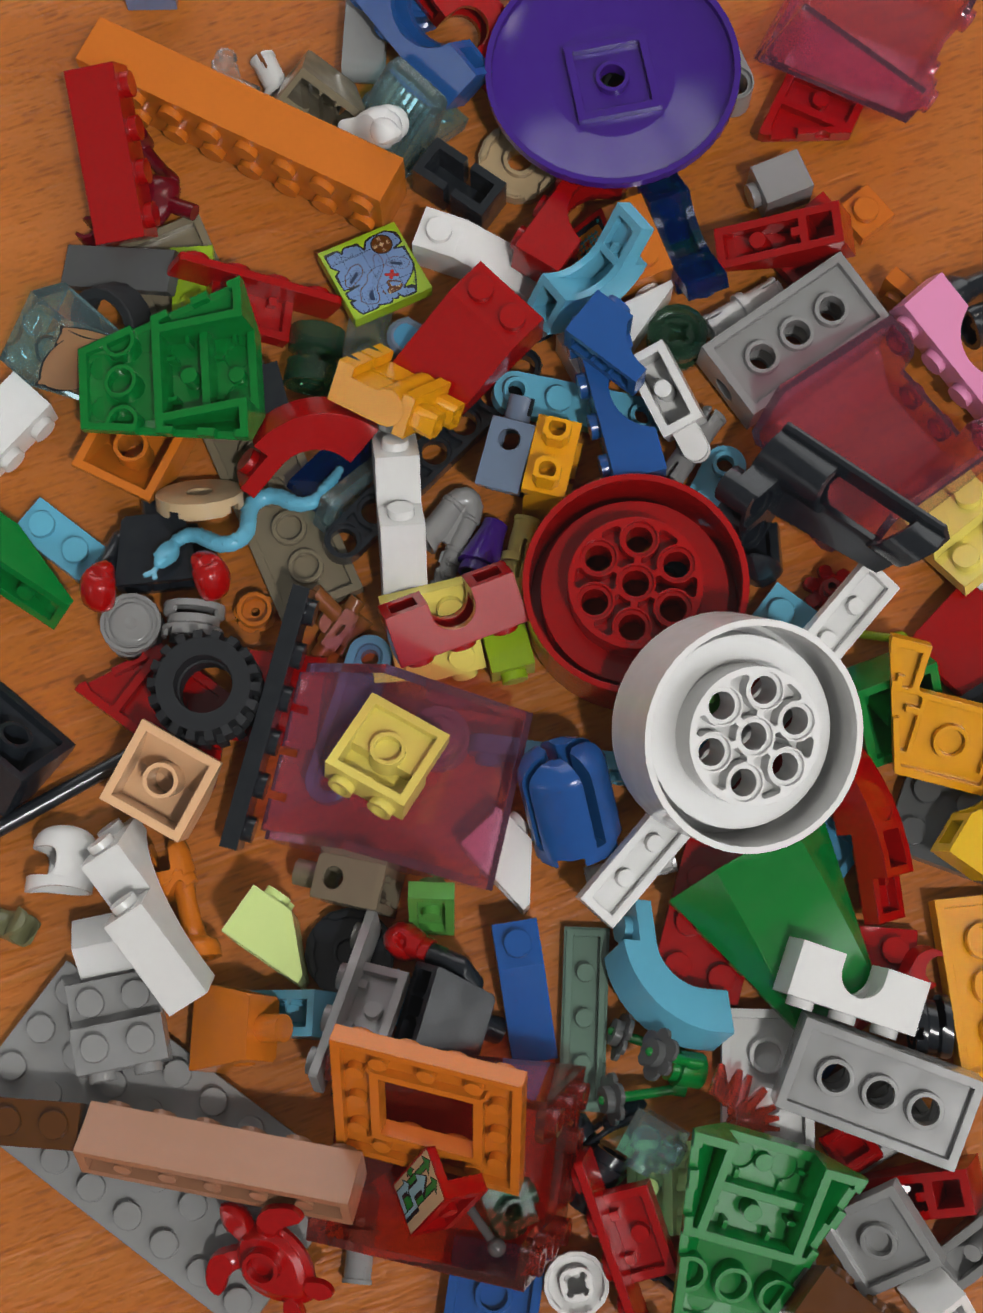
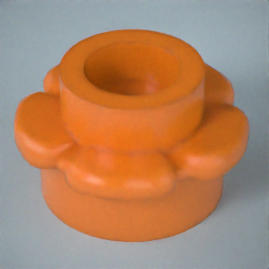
M248 592L236 602L234 616L239 620L238 625L243 631L248 633H255L257 630L265 632L275 623L274 614L277 613V609L272 598L265 596L262 592ZM254 609H258L260 611V614L258 616L252 615V611Z

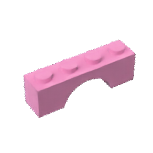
M941 272L926 279L891 309L889 313L895 319L894 325L899 334L916 345L922 353L921 359L924 365L932 373L939 375L949 387L948 393L951 399L961 408L967 409L976 421L975 427L983 437V372L970 362L961 341V325L969 306Z

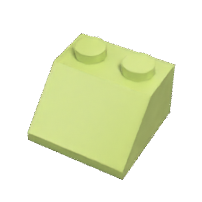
M253 884L221 931L240 947L304 990L308 987L310 981L300 923L292 912L295 905L291 903L287 896L274 887L268 885L265 891H262Z

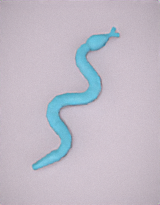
M337 466L319 485L317 492L310 496L299 497L284 489L268 487L262 489L255 498L247 497L244 501V506L240 510L239 528L229 536H221L200 527H187L172 535L170 540L162 543L153 554L154 567L143 573L144 578L152 576L153 580H157V571L174 563L180 555V547L186 543H197L218 553L234 552L246 546L255 535L257 514L266 505H278L295 512L316 509L331 497L335 486L338 484V480L341 478V474L344 472V468Z

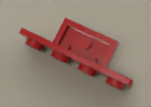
M182 251L168 266V276L206 286L208 294L227 287L226 281L240 275L245 284L261 336V342L280 348L289 343L293 311L326 320L342 306L341 296L329 293L326 288L320 286L307 287L290 282L287 277L282 275H265L254 272L246 265L240 263L226 264L212 260L206 254L198 251Z
M592 1148L581 1149L574 1161V1166L571 1168L572 1181L577 1193L584 1194L589 1209L586 1216L590 1233L594 1238H599L604 1252L602 1254L604 1274L609 1282L614 1281L619 1295L617 1299L618 1313H649L639 1282L676 1273L678 1259L651 1180L647 1178L606 1189Z

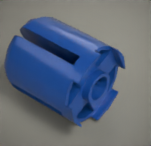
M562 736L546 740L541 743L540 747L535 746L522 756L517 769V781L536 856L543 863L555 868H559L558 861L585 859L586 866H590L610 856L618 847L617 838L621 833L622 827L605 753L588 739L578 736Z

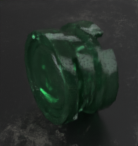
M682 304L667 305L658 310L650 321L645 343L646 347L662 339L668 345L681 371L688 370L697 364L696 360L701 346L706 344L708 334L706 321L698 311L690 306Z

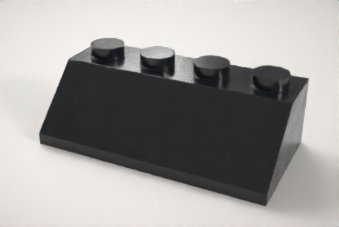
M1 681L0 815L4 817L29 800L73 751L76 744Z

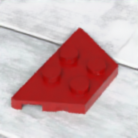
M160 643L142 652L139 658L132 661L126 660L112 667L111 672L90 682L84 681L78 684L74 690L132 734L135 733L142 719H146L166 730L155 716L156 713L149 704L148 697L151 696V692L147 688V678H153L154 674L150 666L154 659L160 662L163 657L160 650L164 645ZM198 671L185 684L183 703L190 711L207 713L221 707L228 699L230 693ZM194 744V747L221 761L223 748L221 749L219 745H212V750H202L199 745Z

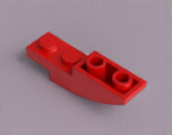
M862 747L861 758L854 780L843 801L832 814V817L835 821L836 835H851L852 856L856 864L860 891L859 903L863 912L864 925H877L906 917L900 875L913 872L914 869L906 833L894 799L879 770Z

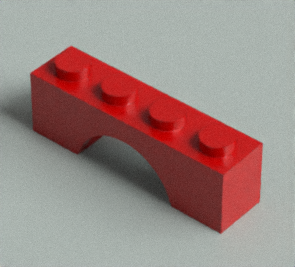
M557 178L554 184L556 189L549 197L544 194L538 201L532 214L534 219L528 227L522 225L515 233L510 243V248L514 250L511 267L538 282L542 273L558 272L575 264L581 239L573 230L568 215L578 205L589 200L612 199L620 201L628 188L604 189L587 187Z

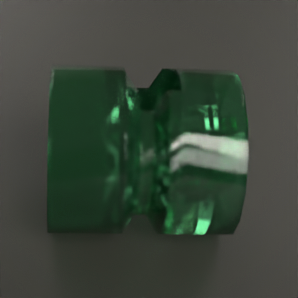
M300 320L291 324L288 351L293 355L289 356L285 362L284 386L291 391L304 395L328 396L338 365L336 361L343 357L345 331L335 324L318 320Z

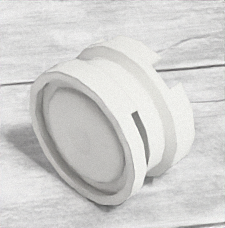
M567 1251L557 1255L548 1265L544 1274V1292L549 1304L558 1313H595L606 1301L609 1293V1281L604 1274L602 1264L595 1256L584 1251Z

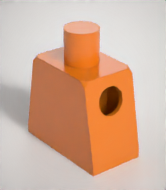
M211 984L208 992L194 1001L189 1071L226 1074L272 1064L276 1059L277 1042H287L293 1033L291 1018L287 1014H279L280 1002L278 998L240 988Z

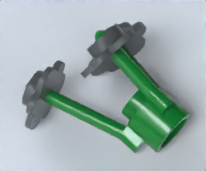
M628 1011L626 1014L622 1013L619 1019L615 1018L607 1030L606 1041L612 1047L611 1060L617 1061L620 1055H624L628 1042L641 1046L638 1062L644 1066V1077L649 1081H656L662 1075L664 1080H668L669 1085L625 1091L623 1085L618 1083L616 1073H608V1075L601 1077L600 1087L597 1090V1103L602 1114H607L611 1126H617L620 1120L625 1118L623 1106L625 1102L670 1095L685 1097L688 1088L700 1089L705 1084L709 1069L706 1055L700 1052L686 1051L685 1048L679 1047L678 1042L671 1039V1031L667 1028H661L659 1031L649 1030L644 1036L633 1033L635 1026L633 1016Z

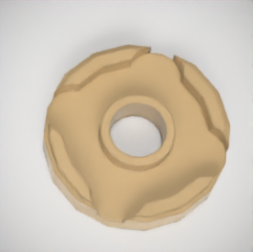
M500 127L494 129L482 143L478 154V163L507 183L506 202L514 205L531 204L540 200L544 194L548 195L555 187L554 184L557 177L541 170L534 164H531L529 168L522 171L511 168L508 161L513 156L521 154L508 141Z
M199 479L178 482L165 486L156 492V511L164 518H169L170 512L178 513V519H184V521L222 518L232 513L231 506L235 505V509H242L244 506V491L240 489L238 482L222 479Z

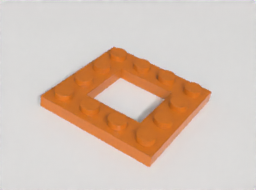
M335 1023L329 1038L336 1143L350 1145L357 1151L363 1152L365 1157L408 1167L424 1148L435 1146L447 1178L455 1179L482 1173L488 1189L519 1196L524 1182L528 1071L517 1069L503 1062L492 1063L468 1057L466 1054L455 1050L444 1051L424 1046L407 1038L396 1039L376 1034L364 1027H348ZM385 1082L473 1104V1141L456 1133L444 1134L424 1129L414 1122L405 1121L401 1123L386 1119Z

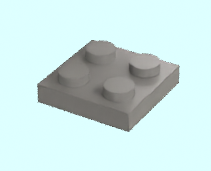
M897 1177L860 1195L854 1196L844 1209L846 1216L836 1230L831 1228L825 1237L846 1272L855 1280L854 1284L858 1291L864 1297L867 1294L875 1296L944 1266L947 1255Z

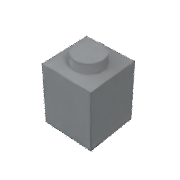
M794 149L750 167L747 183L744 185V193L752 209L757 208L763 218L784 213L809 203L814 183L798 150Z

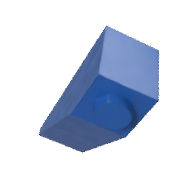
M537 918L491 925L513 1066L557 1059L558 1054Z

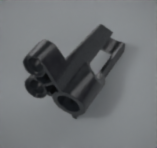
M791 422L786 423L782 430L765 445L748 470L745 471L738 465L733 466L723 475L715 490L714 497L721 502L718 508L732 524L744 550L747 552L754 549L760 543L775 516L875 573L892 565L903 567L918 562L936 552L950 539L946 524ZM841 477L910 524L885 539H880L830 505L828 499L830 484L836 478Z

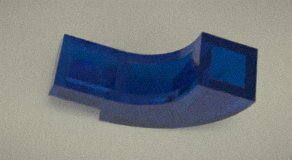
M678 173L653 183L636 186L638 194L641 193L674 267L671 281L676 294L683 293L688 301L697 298H707L717 291L729 288L727 272L715 258L704 240L695 216L690 189Z

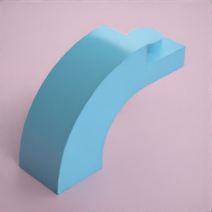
M617 202L597 242L582 259L564 270L541 274L527 304L544 318L543 330L547 335L563 333L571 322V317L578 314L597 290L607 297L614 295L621 299L642 275L648 264L640 255L650 239L654 228L630 202Z

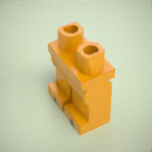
M381 343L339 359L327 397L328 400L381 426H393L391 434L401 439L418 433L431 440L438 436L443 426L449 430L458 426L465 403L448 395L451 382L441 377L435 380L432 376L423 372L414 374L391 362L394 350Z
M539 414L521 486V492L524 493L522 514L533 516L542 521L555 505L572 493L583 447L582 443H578L582 423Z

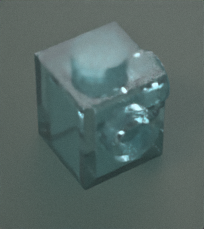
M638 1108L616 1150L628 1156L625 1161L628 1167L646 1177H649L652 1172L656 1174H669L671 1169L675 1170L682 1162L688 1149V1145L685 1143L690 1132L651 1109Z

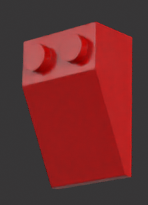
M480 261L447 293L393 360V363L414 374L423 372L429 374L435 380L441 377L451 382L448 395L465 403L463 416L500 377L508 372L543 338L544 318Z

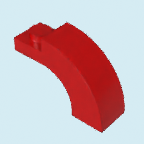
M308 397L283 404L266 414L265 419L253 438V444L256 448H249L240 458L236 471L240 489L255 498L287 460L309 450L331 451L351 463L379 431L377 423L328 400L327 397Z

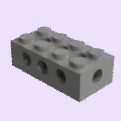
M840 251L701 346L696 363L747 430L883 336L893 318ZM820 313L829 314L835 321L826 320ZM786 337L796 338L801 345L790 343ZM751 361H761L766 365L767 369H759Z
M802 1009L770 1096L776 1107L955 1172L983 1096V1078L976 1072ZM840 1064L844 1066V1072L838 1080L833 1082L822 1080V1073L829 1065ZM873 1082H888V1088L881 1097L870 1098L866 1096L867 1089ZM923 1097L932 1099V1104L928 1111L923 1114L911 1113L912 1106L916 1100Z

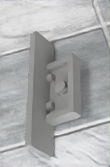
M367 910L363 922H357L353 928L350 939V947L353 950L348 963L343 962L339 967L335 982V988L338 992L333 1005L327 1004L323 1011L320 1023V1030L323 1033L318 1047H311L306 1059L305 1073L308 1074L313 1090L319 1093H324L331 1074L329 1038L335 1023L348 1027H364L373 1033L392 1037L411 981L409 972L370 963L382 929L378 913L375 911Z

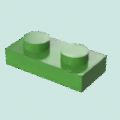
M425 877L419 881H408L409 923L415 924L427 935L454 936L455 882H446L437 877Z

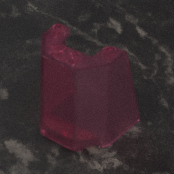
M784 0L753 58L759 63L892 119L907 123L918 110L925 113L938 97L939 91L935 89L938 79L934 75L939 69L941 62L937 60V57L944 43L956 30L963 33L971 24L977 14V11L972 9L976 0Z
M892 314L778 386L752 429L755 445L763 449L782 430L786 423L791 422L928 513L983 472V421L978 419L972 420L959 432L952 420L942 413L927 396L923 387L915 382L904 370L913 358L914 341L910 332L902 327ZM841 477L836 478L830 484L828 490L830 505L880 539H885L910 524ZM811 536L821 549L829 552L835 551L832 547Z

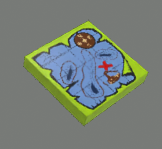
M395 222L318 253V262L336 294L341 296L342 305L355 328L432 295L430 282Z

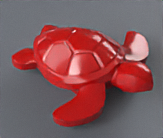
M231 1201L221 1203L220 1217L226 1231L238 1240V1243L217 1249L208 1262L206 1284L214 1295L219 1296L226 1289L231 1274L235 1270L240 1269L246 1282L256 1292L270 1299L283 1302V1313H306L303 1303L309 1302L312 1299L322 1301L332 1297L335 1293L333 1285L325 1279L316 1277L313 1262L306 1247L287 1228L288 1226L299 1224L305 1217L300 1208L287 1203L268 1204L261 1209L257 1219L254 1220L246 1205Z

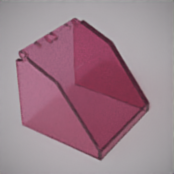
M308 663L306 672L299 673L292 701L294 704L308 707L307 714L304 715L290 711L282 742V747L296 750L297 755L296 758L279 755L271 790L287 795L285 802L268 798L261 830L266 831L264 839L318 854L325 852L387 865L402 873L420 877H436L446 882H455V884L492 891L517 786V769L524 755L533 713L388 664ZM372 692L450 735L447 747L426 777L424 788L403 820L393 815L389 820L377 817L367 808L368 801L354 793L350 798L338 795L328 786L329 779L324 777L326 759Z

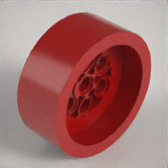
M633 473L598 479L574 490L550 510L535 531L527 550L523 568V604L528 618L525 624L535 653L543 666L558 683L585 701L608 709H614L618 689L633 660L651 639L676 623L665 620L662 617L660 610L664 606L669 604L679 606L685 614L681 620L709 612L746 613L750 592V576L744 548L738 534L723 512L700 492L683 483L662 476ZM633 537H643L649 541L651 547L645 552L637 553L629 549L626 543ZM602 555L609 560L610 566L603 571H594L587 566L586 561L591 556ZM672 561L681 562L686 566L688 573L683 577L674 578L664 571V566ZM636 579L646 585L647 591L641 596L634 597L625 592L623 585L629 580ZM590 598H599L606 604L607 608L599 615H590L584 611L582 605ZM626 623H635L643 629L644 635L637 640L630 641L621 636L619 629Z

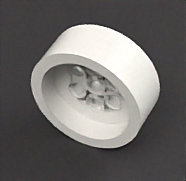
M709 612L688 617L664 629L651 639L633 660L624 675L614 703L612 744L618 770L628 791L644 811L656 821L715 849L730 853L759 854L785 848L802 840L819 828L838 808L851 787L860 762L863 746V715L855 684L847 668L835 652L820 638L803 628L779 620L736 612ZM757 678H760L762 683L761 691L756 698H753L751 694L752 684ZM718 693L720 696V706L717 711L711 714L709 711V701L714 694ZM791 708L792 721L788 727L784 728V714ZM750 723L752 728L750 739L742 744V730ZM708 739L710 742L709 753L704 759L700 760L698 752L700 745ZM781 754L783 759L782 766L774 774L772 769L773 762ZM740 770L742 774L740 784L732 790L731 778L736 771Z

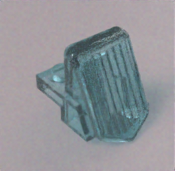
M399 56L385 66L371 91L366 93L361 99L365 110L374 106L391 104L401 107L406 112L409 119L407 134L401 141L392 145L390 149H385L404 158L405 178L412 174V168L436 137L444 142L449 141L465 130L469 119L458 108L446 110V97Z

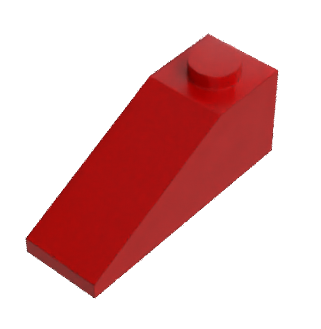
M839 200L713 229L720 272L815 266L824 263L840 251L845 258L856 256L851 216Z
M978 1153L961 1155L955 1172L924 1161H918L862 1174L869 1180L862 1193L897 1177L924 1220L973 1216L983 1206V1175Z

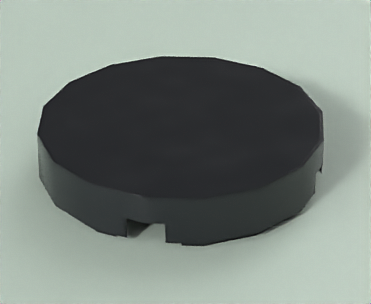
M348 907L332 911L316 924L307 937L305 960L308 972L324 991L338 992L335 988V982L339 967L343 962L348 963L353 950L350 947L353 928L357 922H363L366 911ZM380 920L382 929L370 963L393 968L395 957L384 948L383 935L387 927Z

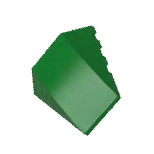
M240 275L226 281L227 287L208 294L207 291L189 298L191 303L170 313L165 309L151 315L150 322L133 329L129 325L79 348L80 429L84 433L252 441L266 417L262 348L259 329L244 281Z
M825 822L810 835L785 848L759 854H743L668 901L678 913L681 912L696 927L695 930L708 943H711L729 961L728 964L740 976H744L759 991L758 994L793 1030H795L802 1009L785 1004L787 994L773 990L789 936L805 939L847 954L842 969V981L850 994L862 989L868 980L872 965ZM814 1004L812 1012L827 1017L829 1009Z
M727 1122L694 1127L691 1139L671 1313H779L794 1292L795 1287L793 1284L804 1268L809 1269L818 1257L819 1252L817 1249L831 1228L836 1230L846 1216L844 1209L855 1193L860 1195L868 1184L869 1180L867 1177L808 1145Z

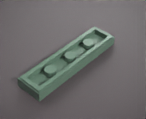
M564 927L558 1111L601 1112L597 1103V1090L600 1087L601 1077L606 1072L608 973L604 958L609 954L610 928Z

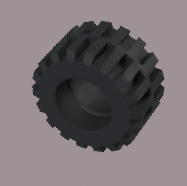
M203 629L193 630V637L186 638L184 634L175 637L178 644L172 648L166 644L160 650L163 655L160 662L154 659L150 666L154 674L153 678H147V688L151 692L148 700L151 708L156 713L155 716L169 733L193 746L194 744L199 745L202 750H212V745H219L221 749L231 746L229 741L236 737L241 741L247 736L245 730L249 726L253 727L265 684L262 672L247 647L244 648L239 640L233 636L226 638L221 631L212 630L211 635H206ZM205 668H219L227 671L232 679V690L228 699L221 707L211 712L197 713L190 711L184 705L183 690L188 679L193 674Z

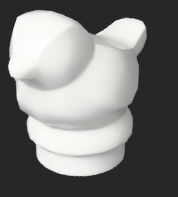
M383 104L370 107L360 112L356 117L340 120L338 128L383 149H390L392 145L401 141L407 134L409 119L401 107Z

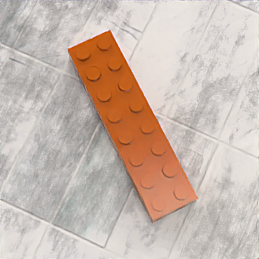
M101 16L75 58L79 68L111 61L127 65L128 70L132 72L137 86V94L133 97L135 112L141 117L145 128H148L150 125L163 131V134L176 144L185 145L188 143L200 149L204 156L214 162L221 163L224 160L237 166V169L250 179L259 180L262 178L273 183L275 188L286 196L296 198L297 195L311 201L312 205L322 213L327 215L337 213L349 219V222L355 228L368 233L391 223L407 195L404 158Z

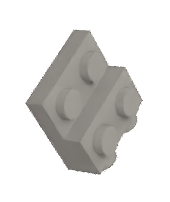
M137 972L64 986L72 1029L69 1030L76 1077L88 1078L89 1085L101 1084L117 1080V1071L134 1068L135 1075H144L162 1071V1062L173 1060L165 1010Z

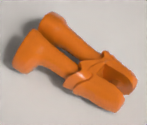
M172 839L168 840L167 849L170 870L160 871L156 850L152 844H149L148 849L161 888L169 904L176 900L180 924L205 962L222 957L221 945L218 939L207 934L202 922L195 888L198 884V879L188 845L184 840L178 843Z

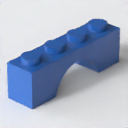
M350 0L355 7L365 12L374 23V30L377 35L391 44L400 55V62L403 67L418 77L426 87L427 96L437 106L442 107L444 110L464 106L485 84V75L487 74L485 70V57L472 41L467 39L443 44L430 38L418 25L413 13L411 0Z
M629 333L627 340L632 351L633 343ZM566 347L569 359L577 358L580 373L575 374V382L581 400L588 398L592 413L586 415L590 438L592 441L599 439L602 455L597 456L601 478L630 473L665 477L667 466L656 427L641 425L625 417L612 401L609 391L611 380Z

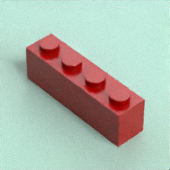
M114 61L64 71L96 245L115 246L158 238L157 227L160 226V212L156 202L151 199L149 184L152 183L153 175L148 159L143 156L141 140H144L145 131L141 117L135 112L133 97L137 94V86L132 72L128 70L127 65Z

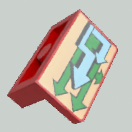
M435 1146L424 1148L393 1183L410 1237L452 1228L488 1191L482 1173L448 1180Z

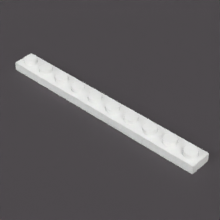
M858 563L803 629L820 638L841 659L898 592L900 587L883 571L875 573ZM761 680L751 689L753 698H756L761 691ZM791 708L784 714L783 726L793 716ZM750 723L742 730V744L750 739L752 731ZM709 740L698 751L700 760L704 759L709 753ZM740 770L733 774L731 788L741 778ZM646 813L575 897L608 927L614 928L690 837L666 827Z

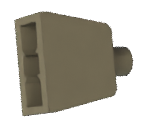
M310 50L303 55L284 79L276 99L338 127L340 120L356 117L365 110L356 85ZM341 107L346 109L341 115H339Z
M321 852L317 862L298 858L292 873L293 885L311 888L310 897L322 902L362 911H375L380 916L395 919L406 875L387 865ZM343 877L342 883L338 886L340 879Z

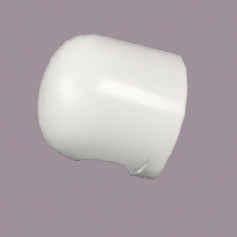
M53 825L38 833L34 840L33 849L48 856V874L26 876L24 892L74 896L92 895L94 885L80 867L90 854L87 848L95 841L93 835L82 828L71 825Z

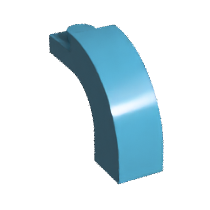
M638 899L613 928L614 939L618 942V945L604 958L612 987L627 1011L648 1031H659L661 1028H667L671 1031V1039L676 1040L680 1047L714 1051L734 1034L728 991L695 987L682 981L671 972L663 961L657 946L651 901Z

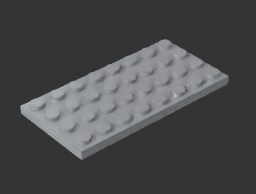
M69 961L64 963L0 1046V1097L75 1102L90 1105L91 1100L102 1103L117 1100L129 1104L134 1109L151 1112L153 1109H164L174 1113L177 1117L196 1120L199 1117H207L218 1121L223 1126L239 1129L242 1126H254L262 1129L267 1134L281 1137L295 1134L214 1072L189 1071L190 1053L171 1038L173 1060L162 1062V1071L135 1075L134 1068L117 1071V1080L89 1085L88 1078L76 1077L69 1030L72 1029L64 986L82 982L77 967ZM0 1145L1 1148L213 1313H261L271 1300L256 1292L246 1282L240 1269L235 1270L231 1274L226 1289L219 1296L214 1295L206 1284V1268L212 1254L221 1247L238 1243V1240L226 1231L221 1221L220 1206L226 1200L84 1173L81 1171L73 1151ZM244 1204L248 1207L253 1219H257L262 1207ZM305 1216L299 1224L288 1226L287 1228L308 1249L328 1220Z

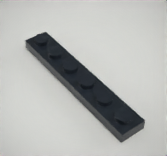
M296 584L292 585L219 846L237 851L244 848L245 842L252 843L255 837L259 817L253 816L257 799H265L270 785L271 774L265 773L270 755L276 757L281 746L283 731L277 728L282 712L289 713L293 703L295 687L290 686L294 669L301 670L308 647L307 644L302 643L306 625L313 627L319 610L320 601L314 600L316 591Z

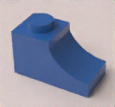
M597 290L565 328L563 345L634 397L644 384L647 369L636 359L627 340V335L631 332L633 315L630 314L629 307L620 298L614 295L607 297Z

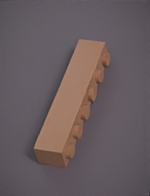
M91 1100L73 1149L79 1167L84 1173L262 1208L272 1203L293 1204L300 1208L305 1216L353 1225L367 1176L363 1152H359L354 1147L344 1143H334L331 1146L312 1143L308 1138L301 1135L275 1136L267 1134L262 1129L254 1126H242L241 1129L223 1126L218 1121L207 1117H199L196 1120L177 1117L174 1113L164 1109H153L151 1112L134 1109L129 1104L117 1100H110L107 1103Z

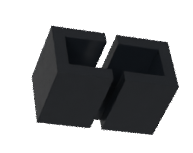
M436 137L412 168L415 192L444 211L448 205H451L452 215L467 219L485 230L488 229L506 205L507 183L475 162L470 168L471 186L466 184L469 179L468 157Z

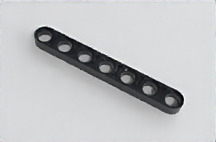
M530 349L520 360L529 362L533 366V374L540 375L542 368L541 359L535 351ZM517 386L508 387L509 393L522 396V391ZM480 398L463 415L472 419L475 423L476 429L470 435H459L453 429L449 430L443 426L438 436L431 440L422 436L417 441L420 454L421 497L489 431L493 415L504 417V415L499 413L495 407L486 405ZM430 445H437L446 452V459L440 464H429L422 457L424 448ZM374 484L334 521L325 532L324 550L332 562L340 565L352 564L378 540L377 523H369L363 518L361 513L366 505L376 503ZM338 533H348L356 540V547L349 553H339L332 547L331 540Z

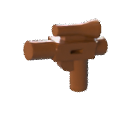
M316 585L312 590L316 591L314 600L320 601L319 609L322 612L317 619V625L322 632L318 636V642L309 655L329 657L332 651L334 653L336 651L338 655L345 658L352 642L369 629L373 623L359 614L365 605L359 598L351 594L344 604L341 603L339 605L321 585Z

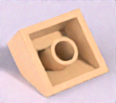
M142 719L99 799L178 843L188 839L210 800L223 762L152 722Z

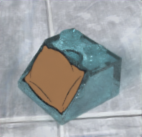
M65 282L30 291L2 351L0 360L30 386L79 400L78 349L119 331V329Z

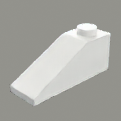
M426 206L412 242V252L420 266L462 279L481 261L525 301H528L537 284L534 280L511 267L514 250L510 248L508 241L467 219Z

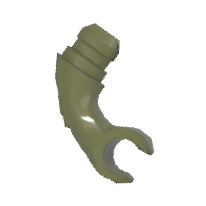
M20 906L17 907L16 911L0 908V938L22 947L30 945L41 926V922L29 915Z

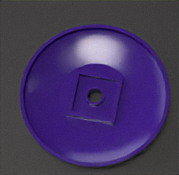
M510 0L498 17L487 45L485 70L487 74L485 75V83L490 108L498 126L513 147L532 164L557 178L574 184L604 189L629 188L653 183L683 170L700 158L714 144L728 124L735 108L741 78V57L734 29L717 0ZM608 73H617L622 76L624 81L619 86L608 87L601 82V78Z

